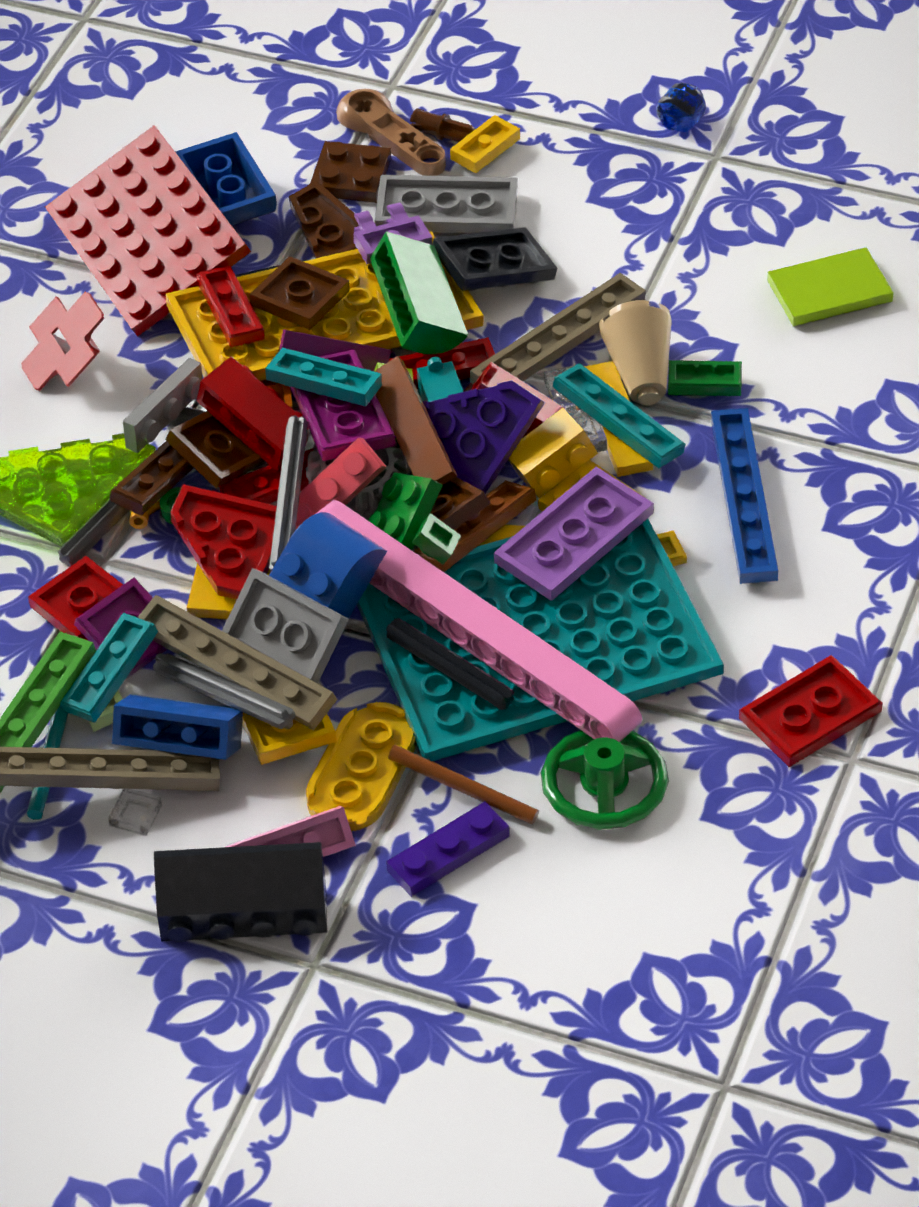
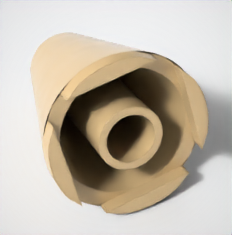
M635 300L622 303L609 310L610 317L605 321L603 318L601 319L599 329L630 398L642 405H653L666 394L672 320L670 311L666 306L659 303L660 308L650 306L649 301Z

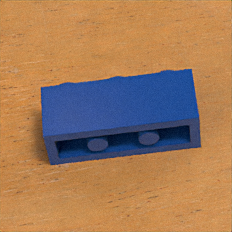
M128 695L114 705L112 744L227 760L241 748L243 712L234 708Z

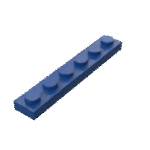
M748 408L711 411V425L740 584L778 581L779 570Z

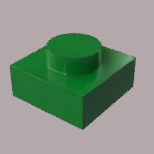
M430 513L422 522L412 543L418 546L425 555L434 558L444 565L453 554L461 535Z

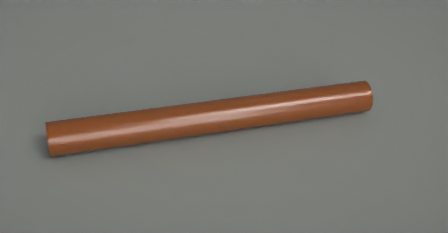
M394 745L389 753V760L481 802L485 801L488 805L531 825L535 823L538 817V809L402 747Z

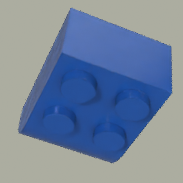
M237 132L175 151L232 226L276 211V194Z
M320 512L306 519L295 530L269 576L349 619L387 550L334 515Z

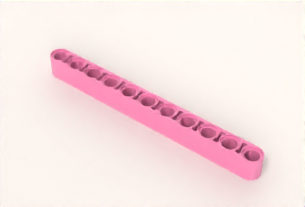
M332 500L317 512H327L334 515L387 550L369 582L371 585L593 739L608 737L620 742L642 722V715L638 707L629 698L343 503Z

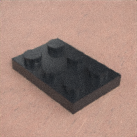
M526 227L436 237L433 239L432 245H435L442 265L462 291L554 280L558 269Z

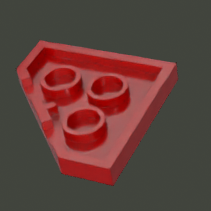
M183 484L170 512L171 522L217 595L237 600L252 568L260 570L265 574L268 573L277 506Z

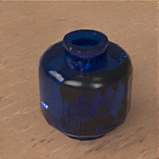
M676 83L658 101L656 107L657 116L665 128L679 132H688L705 114L706 101L704 95L698 87L692 84Z

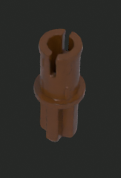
M419 108L413 111L410 122H414L410 125L414 128L435 135L441 141L443 138L460 142L475 130L472 125L452 120L448 114L436 115Z

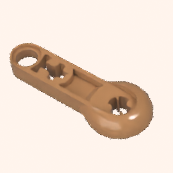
M357 89L347 93L340 100L336 114L337 120L343 126L369 134V138L382 147L391 148V154L422 176H438L445 171L444 149L396 115L390 101L383 93L373 89ZM427 158L438 159V161L433 163L423 162Z

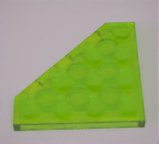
M124 433L112 435L113 440L91 443L89 438L60 443L61 448L39 451L37 446L8 451L9 456L0 457V516L62 547L110 499L111 490L156 451V447L148 443L139 453H135L126 448Z

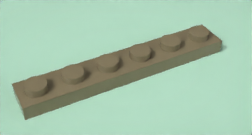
M622 273L617 274L470 370V382L474 384L490 362L498 365L521 381H525L599 332L601 319L603 318L605 321L610 317L609 310L622 303L645 300L646 290Z
M158 595L154 596L138 616L142 620L155 624L158 633L153 639L154 642L213 674L293 709L296 715L294 720L312 730L318 726L337 701L336 696L329 689Z
M0 747V786L219 791L220 768L219 759L153 750Z

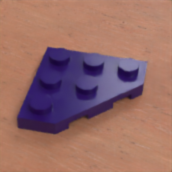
M512 380L498 383L497 386L485 389H473L448 395L447 398L430 402L422 401L457 474L456 477L484 491L485 494L545 404L543 400Z

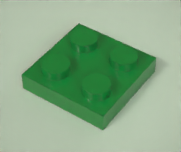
M394 472L392 477L385 483L382 490V499L368 521L410 550H413L415 544L412 541L422 522L430 514L443 485L431 478Z

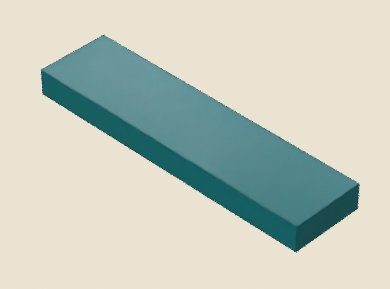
M578 363L554 377L552 386L554 389L658 469L684 453L686 444L582 364Z

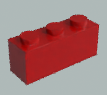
M230 356L201 380L196 401L277 471L282 467L288 419L294 415L298 418L303 417V415L287 405L274 389L268 388L258 380L247 366L241 365ZM307 428V436H306V445H307L308 438H309V435H310V431H309L308 428Z

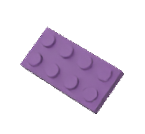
M595 467L494 552V563L552 601L654 513V503L600 468Z

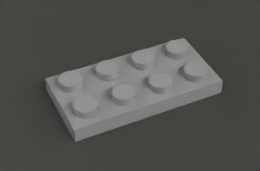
M381 175L375 224L376 226L387 224L386 219L391 218L387 205L400 202L408 217L419 215L429 232L479 233L514 229L518 178Z

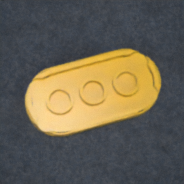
M386 702L366 704L367 708L358 711L355 708L342 718L335 731L337 742L328 744L307 784V807L311 816L342 806L344 807L351 832L364 829L381 817L406 769L405 766L389 760V753L394 745L414 753L417 745L416 738L413 736L414 732L409 727L405 718V712L397 705Z

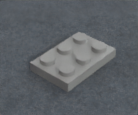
M252 568L222 631L318 683L349 619L264 572Z

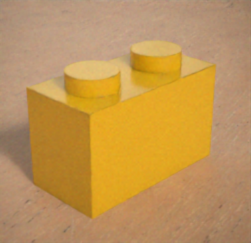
M562 408L523 437L508 460L518 476L528 487L535 489L536 496L540 498L596 456L598 452L583 428Z

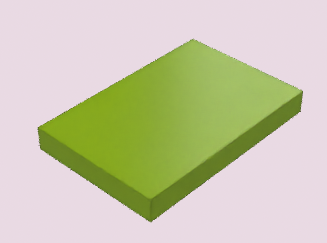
M867 247L767 272V281L792 326L893 302L894 292Z

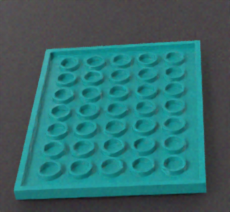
M646 519L552 601L494 563V552L512 537L477 546L444 572L631 701L724 674V663L649 519ZM370 583L368 584L357 603V607L399 704L405 712L408 725L414 732L413 736L416 738V743L422 757L435 761L567 721L421 618L411 613L408 609ZM394 618L404 620L513 689L515 692L514 702L506 710H500L387 638L386 628Z

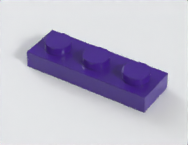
M484 801L387 860V872L412 897L510 837V827Z

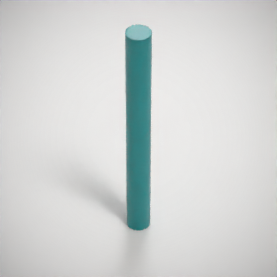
M61 705L50 720L43 748H60L68 717V712H65ZM33 787L27 809V816L30 819L39 820L42 818L50 787Z

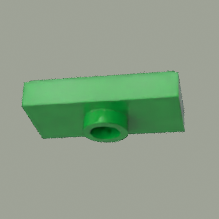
M669 360L668 395L741 396L742 361Z

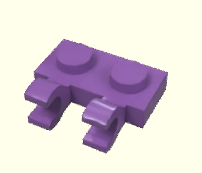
M400 202L387 205L391 218L386 219L387 224L376 226L369 211L355 213L354 217L359 226L354 227V244L366 264H371L370 257L386 231L432 245V236L420 216L409 218Z

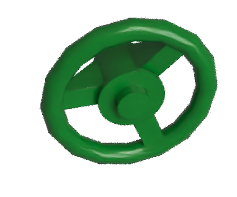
M582 730L564 737L548 753L540 772L543 794L554 810L576 825L598 830L624 828L645 819L662 802L669 784L666 761L652 742L634 731L630 732L620 742L608 737L593 739ZM651 765L653 782L648 795L637 805L621 812H615L614 797L623 793L629 783L628 772ZM558 768L581 774L580 781L583 789L589 795L598 798V813L582 810L564 798L558 789L556 775Z

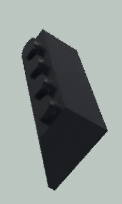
M321 842L154 851L156 909L161 942H186L188 940L200 939L227 940L238 937L267 938L275 935L293 934L307 936L314 933H328L327 889Z

